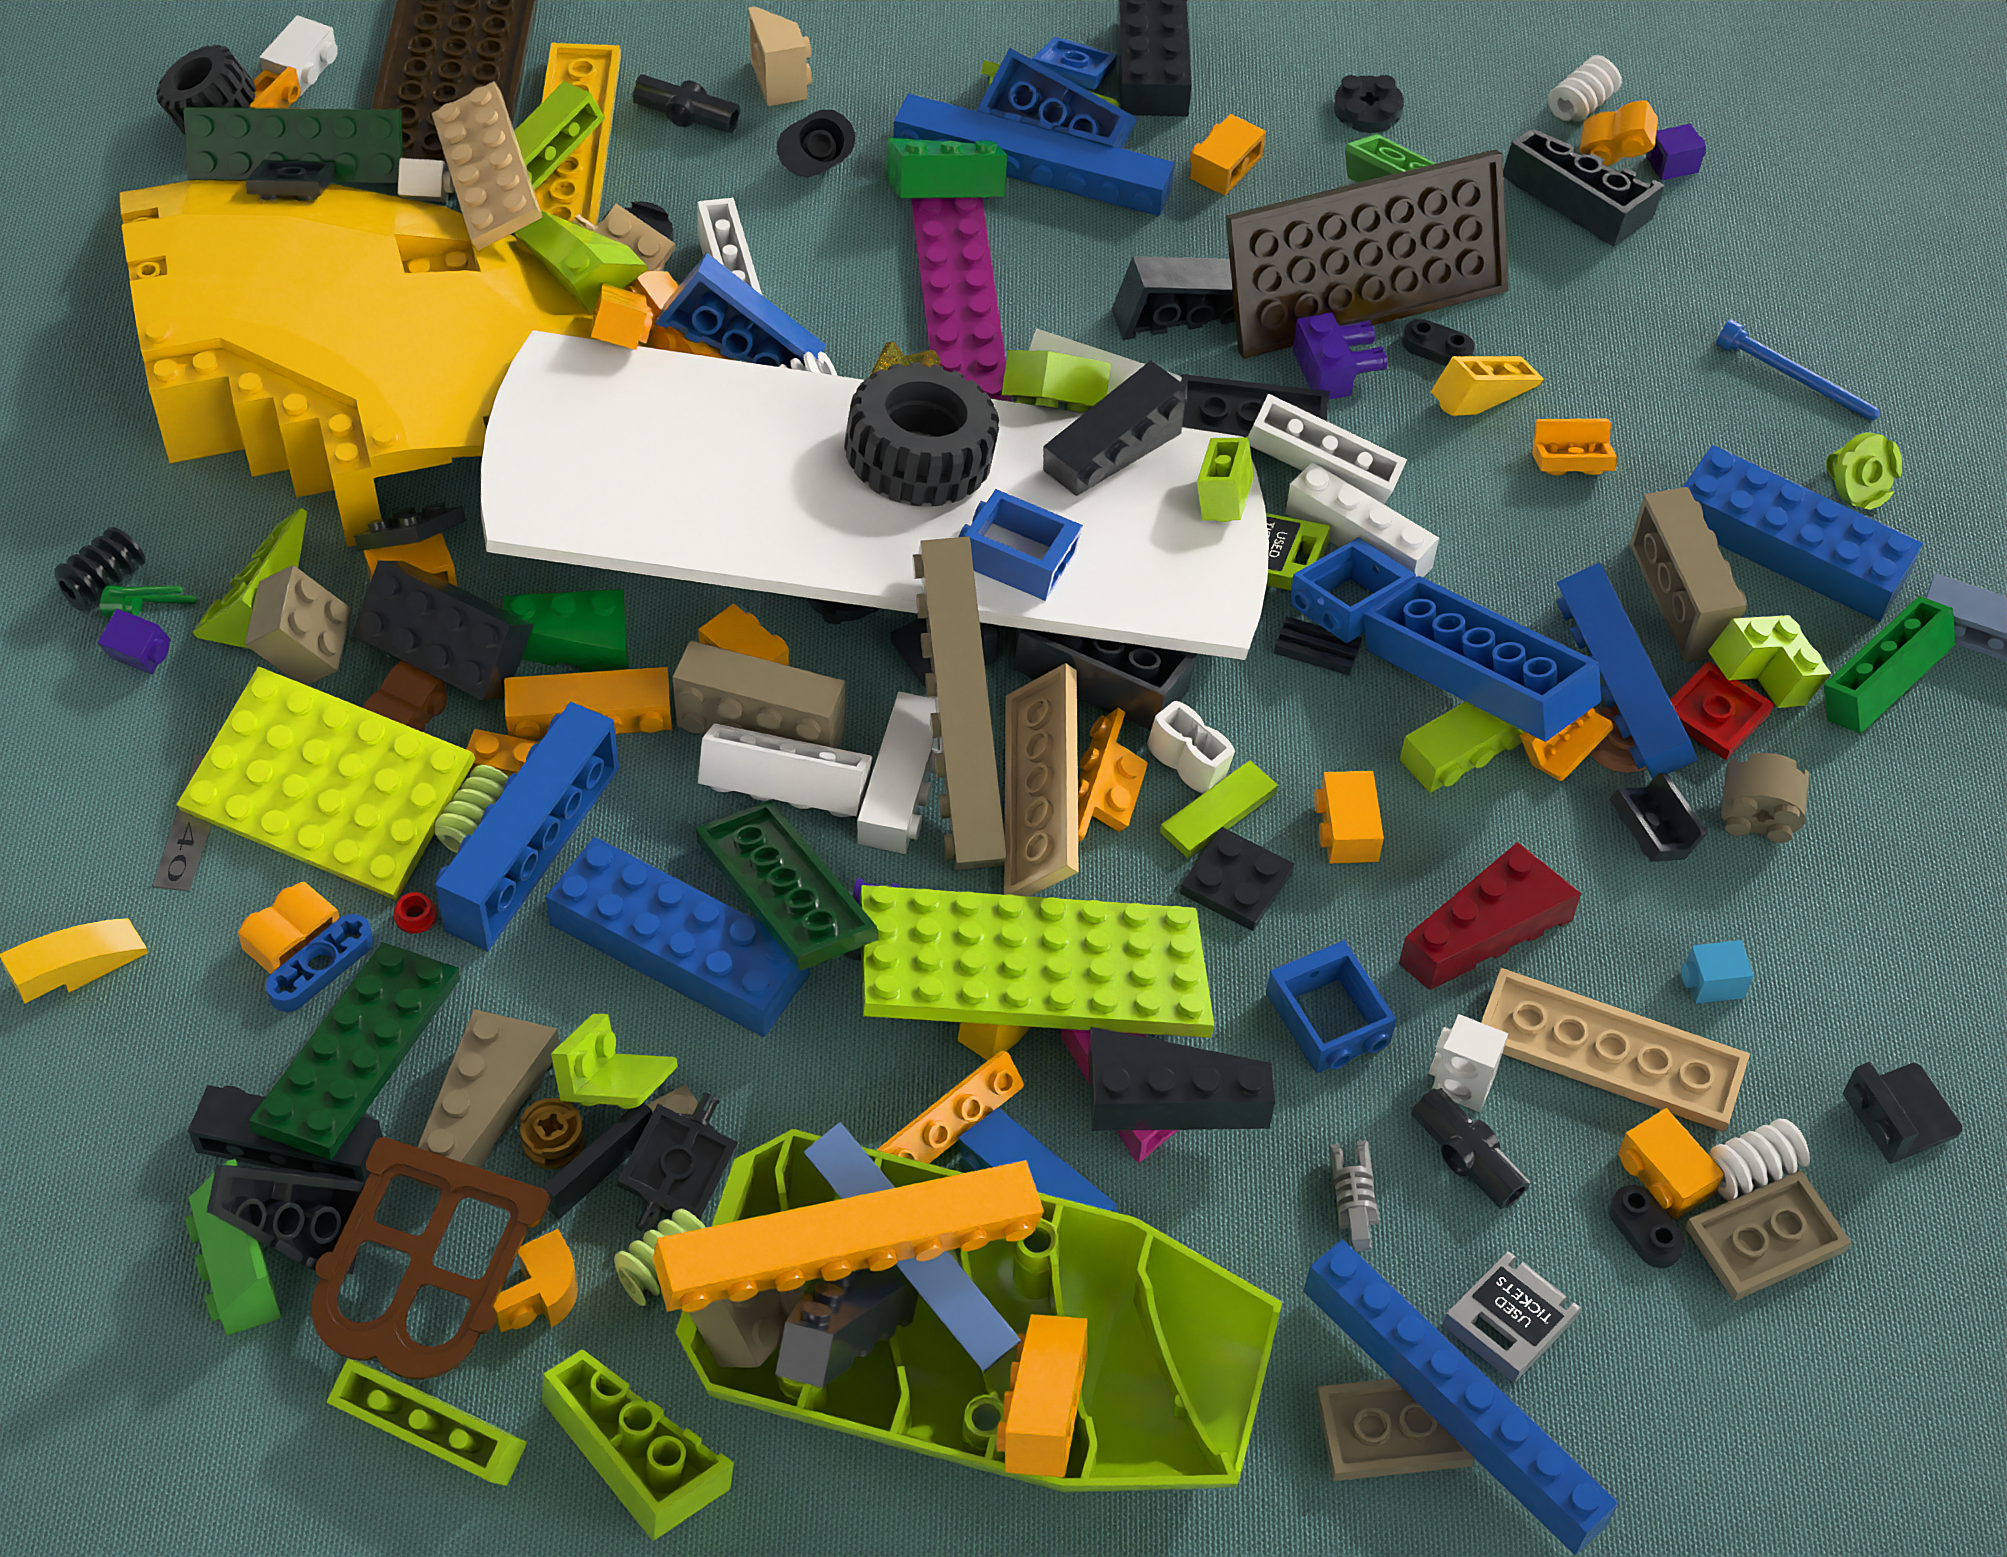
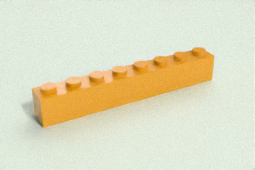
M1025 1160L657 1238L652 1259L667 1312L681 1308L684 1312H694L707 1307L713 1301L729 1298L732 1302H740L754 1297L759 1291L777 1288L778 1291L782 1292L790 1291L802 1286L805 1281L823 1278L825 1281H836L848 1276L855 1270L870 1268L871 1271H882L894 1266L898 1261L916 1258L917 1261H927L938 1257L943 1251L961 1248L962 1251H973L985 1246L988 1241L1006 1238L1010 1242L1022 1240L1035 1231L1044 1210L1027 1161Z

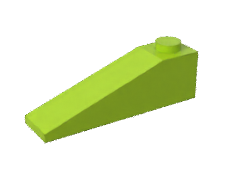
M541 211L543 218L514 232L516 237L589 313L595 310L602 283L623 289L649 270L647 265L627 245L545 211Z
M301 507L275 526L253 553L252 558L254 560L230 581L229 584L233 588L222 600L220 598L216 599L208 608L192 632L197 638L248 648L245 645V640L259 581L292 565L298 568L307 511Z

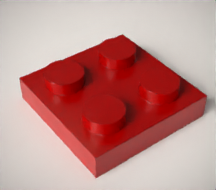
M1707 661L1670 699L1687 735L1725 760L1771 714L1774 706L1773 702L1739 680H1727L1720 668L1710 661Z

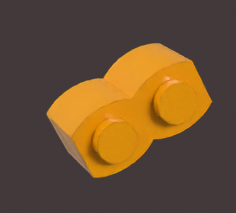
M1635 101L1623 105L1616 112L1609 111L1595 114L1583 123L1579 151L1581 154H1594L1603 158L1602 165L1605 166L1616 163L1622 157L1641 156L1652 150L1655 146L1658 118L1648 101Z
M305 881L300 882L292 887L283 889L277 895L271 907L252 913L243 921L238 931L241 947L266 971L272 974L340 918L339 912Z

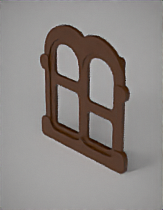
M381 1137L375 1141L367 1157L366 1168L370 1175L333 1252L324 1253L317 1261L315 1272L319 1281L312 1297V1321L321 1340L338 1355L360 1361L377 1358L384 1368L400 1377L415 1380L430 1379L457 1369L470 1355L480 1335H485L493 1329L497 1320L493 1306L529 1227H535L541 1222L549 1206L550 1196L542 1188L387 1137ZM395 1176H405L441 1189V1198L426 1230L421 1235H411L379 1224L374 1220L375 1213L390 1181ZM465 1198H471L507 1210L510 1213L508 1224L485 1274L476 1280L433 1265L434 1255L459 1202ZM371 1241L409 1254L411 1257L410 1264L392 1303L383 1315L365 1323L352 1322L342 1315L337 1301L339 1289L362 1243ZM425 1285H430L470 1300L468 1312L455 1336L446 1343L434 1347L423 1346L413 1341L407 1332L406 1326L408 1312L418 1290Z

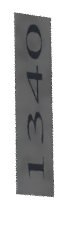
M196 755L186 787L205 756ZM178 809L153 887L190 891L212 825L211 823Z

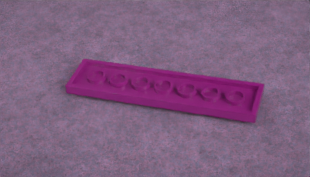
M982 197L911 198V212L931 367L935 364L943 366V370L951 373L955 370L963 374L964 379L968 382L970 380L976 382L982 389L981 393L986 392L990 399L1012 402L1010 396L1002 395L1006 358Z

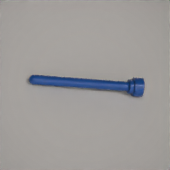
M1730 319L1720 332L1716 345L1729 352L1732 349L1736 352L1741 349L1867 420L1873 421L1878 418L1879 410L1877 407L1748 337L1749 332L1744 330V325Z

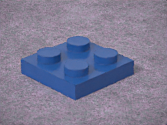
M1054 37L1032 60L1086 90H1094L1116 68L1118 54Z

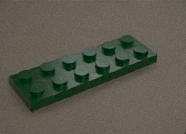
M183 108L188 181H246L263 160L335 162L336 176L331 182L398 183L399 160L403 158L401 109Z
M771 800L695 828L697 842L799 971L817 966L824 961L849 951L858 950L864 945L879 940L877 925Z
M382 942L249 1119L250 1132L331 1160L459 982V967Z

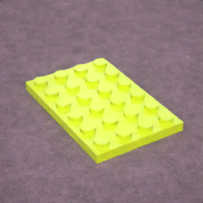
M258 666L176 805L185 813L397 901L435 833L436 820L440 815L444 814L446 806L453 801L454 795L458 792L476 758L471 751Z

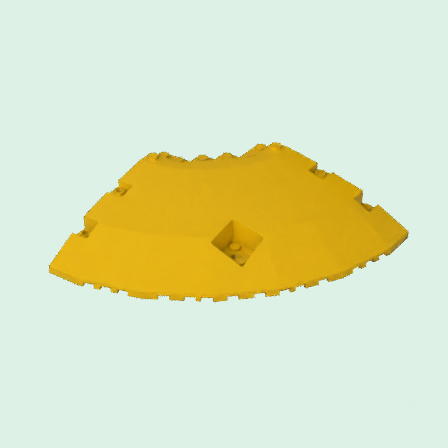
M189 180L120 192V209L123 220L122 232L130 275V288L149 392L169 463L245 449L252 477L290 470L296 498L335 490L347 547L357 545L354 536L369 530V522L382 519L373 478L452 463V458L483 456L486 429L497 393L513 359L533 330L600 340L591 337L594 310L589 313L517 237L509 234L477 250L470 239L463 214L445 206L332 183L328 185L321 196H317V199L310 201L297 200L294 195H281V198L274 200L260 199L259 195L247 194L246 181ZM648 339L646 343L641 341L638 343V346L654 348Z

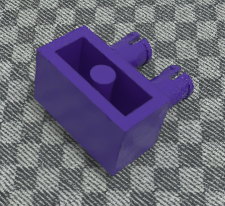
M1333 313L1297 319L1293 352L1310 389L1330 391L1329 400L1351 396L1356 375L1372 371H1382L1387 368V356L1383 352L1382 346L1358 352H1352L1348 348L1374 343L1375 331L1373 326H1371L1370 320L1340 326L1336 322Z

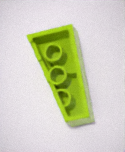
M582 1349L543 1373L542 1403L650 1539L654 1541L729 1491L734 1462L722 1453L717 1455L703 1445L702 1438L689 1428L685 1430L680 1428L664 1416V1410L651 1400L646 1402L629 1389L630 1384Z

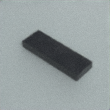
M645 1103L629 1109L543 1186V1189L550 1196L548 1210L558 1219L563 1217L632 1154L653 1113L652 1109Z

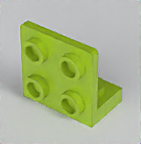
M595 1013L551 1053L560 1101L579 1102L582 1106L611 1104L618 1105L623 1109H631L642 1105L678 1067L676 1057L617 1054L615 1051L616 1037L611 1030L609 1015Z

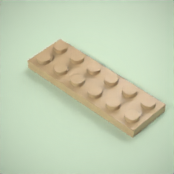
M495 82L484 87H478L470 94L453 103H447L432 113L468 233L477 250L543 218L501 91Z
M1067 663L1006 695L1005 848L1007 859L1004 863V895L1011 894L1030 897L1078 873L1077 670Z
M1504 968L1500 969L1481 1021L1485 1025L1508 1033L1503 1055L1660 1110L1667 1108L1672 1114L1726 1132L1750 1056V1053Z

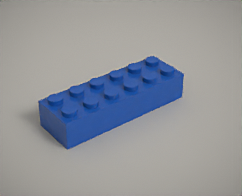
M1713 444L1683 486L1688 487L1694 500L1700 503L1704 521L1708 529L1715 533L1717 545L1881 622L1911 574L1923 545L1922 542Z
M1421 576L1415 577L1363 614L1368 652L1544 742L1601 702L1599 662Z
M571 701L561 714H556L553 717L547 734L539 744L535 743L530 748L526 762L517 774L513 773L508 778L502 795L495 804L492 803L485 809L479 826L472 835L468 834L462 840L456 857L449 866H444L436 877L435 889L446 933L483 950L489 951L619 770L613 719Z
M595 836L546 895L549 922L553 927L762 1037L767 1035L810 976V967L799 971L761 922Z

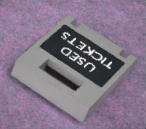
M1508 1251L1446 1313L1442 1326L1510 1381L1515 1383L1573 1323L1582 1308L1576 1303H1572L1566 1310L1561 1306L1565 1303L1567 1296L1525 1263L1520 1264L1514 1270L1512 1265L1516 1260V1256ZM1479 1316L1514 1343L1508 1351L1504 1350L1475 1326Z

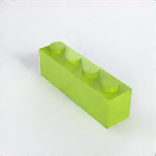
M565 81L514 131L534 191L605 119L604 114L590 92Z
M1464 702L1406 735L1400 761L1431 793L1443 785L1446 787L1453 785L1460 779L1462 774L1472 768L1485 766L1491 761L1493 756L1501 751L1516 748L1522 742L1520 735L1524 731L1468 702Z
M347 1358L326 1403L489 1482L504 1486L508 1485L528 1443L384 1372Z

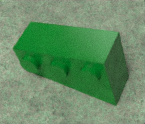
M887 137L886 180L900 198L1005 197L1007 154L996 142L982 140L972 144L957 141Z
M624 589L503 596V610L534 624L521 658L522 660L557 666L558 662L580 666L581 672H594V669L600 671L629 669Z

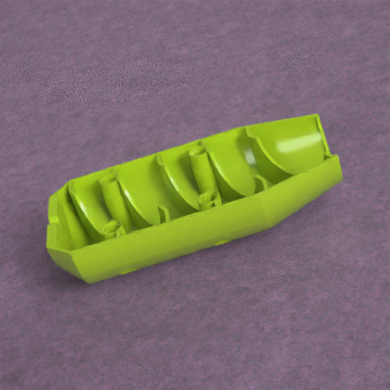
M792 1129L735 1158L712 1226L840 1200L841 1197L804 1153L807 1148L822 1136ZM862 1147L895 1188L964 1174ZM1039 1192L1037 1193L1044 1212L1035 1231L1030 1236L1012 1242L1007 1241L1006 1238L988 1241L985 1246L973 1251H962L961 1248L947 1250L1017 1336L1019 1333H1027L1031 1314L1087 1318V1361L1065 1477L1005 1473V1452L997 1451L996 1446L999 1421H1004V1397L1006 1391H1011V1365L1013 1361L1017 1362V1346L984 1373L920 1294H918L914 1318L911 1324L907 1327L898 1325L895 1335L887 1341L877 1340L870 1354L866 1357H854L852 1367L823 1388L775 1375L781 1344L759 1367H719L689 1312L682 1311L675 1333L706 1392L710 1397L1063 1493L1237 1488L1282 1301L1136 1217ZM812 1280L805 1281L802 1285L804 1290L807 1289Z

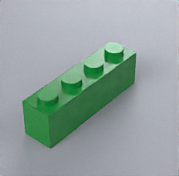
M1918 596L1823 684L1827 721L1859 734L1867 729L1956 645L1953 608Z

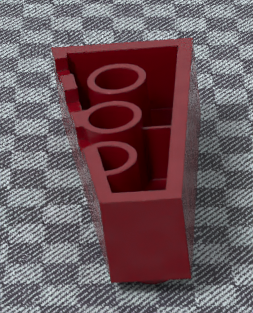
M1517 842L1405 936L1399 965L1427 989L1432 990L1475 969L1476 964L1492 956L1496 959L1508 953L1510 947L1524 940L1530 942L1543 936L1545 930L1557 924L1561 927L1573 921L1581 892Z

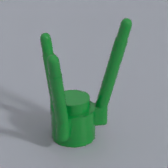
M111 585L103 590L100 610L104 617L110 618L116 608L139 616L142 602L194 604L198 599L196 596L177 595L183 591V588L179 585L139 587Z

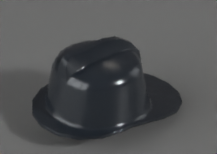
M822 109L811 113L781 132L777 141V155L782 165L788 171L798 176L812 177L819 175L839 164L851 154L855 145V131L851 122L843 114L834 110Z

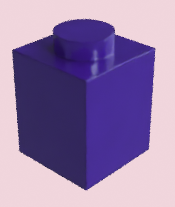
M1691 123L1656 131L1655 146L1647 152L1646 158L1661 181L1694 174L1700 170L1702 159L1706 154V144Z
M116 608L97 643L111 659L153 675L158 664L165 660L171 639L158 624Z

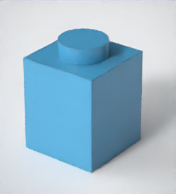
M1742 940L1692 945L1687 961L1682 964L1681 968L1683 984L1686 988L1691 989L1695 1004L1743 999L1754 976Z

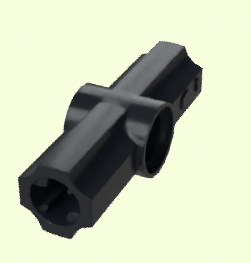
M641 74L636 80L632 93L633 103L666 113L668 119L679 127H689L693 122L732 134L737 127L740 116L739 104L707 95L705 89L694 81H683L678 86Z
M1442 1088L1432 1089L1413 1107L1411 1115L1441 1146L1442 1156L1450 1169L1459 1176L1465 1177L1468 1175L1499 1209L1509 1208L1528 1190L1531 1182L1500 1150L1499 1140L1490 1126L1481 1120L1472 1121Z

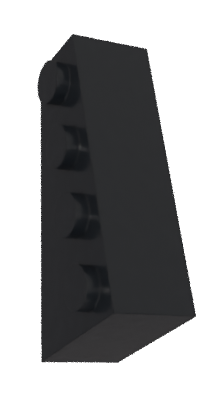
M1530 129L1511 142L1503 168V177L1512 182L1516 187L1523 189L1542 201L1546 206L1566 216L1573 223L1596 235L1601 241L1614 247L1653 219L1665 184L1653 180L1651 185L1635 179L1637 173L1632 170L1623 168L1621 172L1602 165L1603 158L1594 154H1576L1573 152L1574 146L1535 129Z
M1133 256L1111 309L1122 340L1135 339L1136 333L1150 330L1153 335L1165 334L1169 327L1187 325L1189 330L1202 328L1209 321L1220 319L1221 324L1235 322L1230 260Z
M1150 360L1043 446V471L1075 496H1078L1182 434L1185 385Z
M1090 1026L1088 1068L1092 1131L1270 1129L1275 1105L1272 1063Z
M896 1265L882 1271H871L870 1268L855 1270L848 1276L836 1281H825L823 1278L812 1280L786 1320L775 1375L823 1388L852 1367L854 1357H866L870 1354L877 1340L887 1341L895 1335L898 1325L907 1327L913 1322L918 1291Z

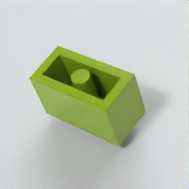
M1249 437L1210 438L1197 479L1202 520H1216L1218 522L1241 520L1254 477Z

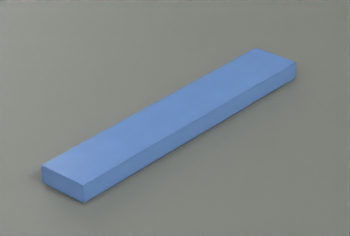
M841 1122L804 1151L805 1155L841 1199L895 1188ZM943 1251L938 1257L927 1261H917L916 1258L898 1261L895 1264L984 1373L1021 1343L1020 1338L948 1251Z

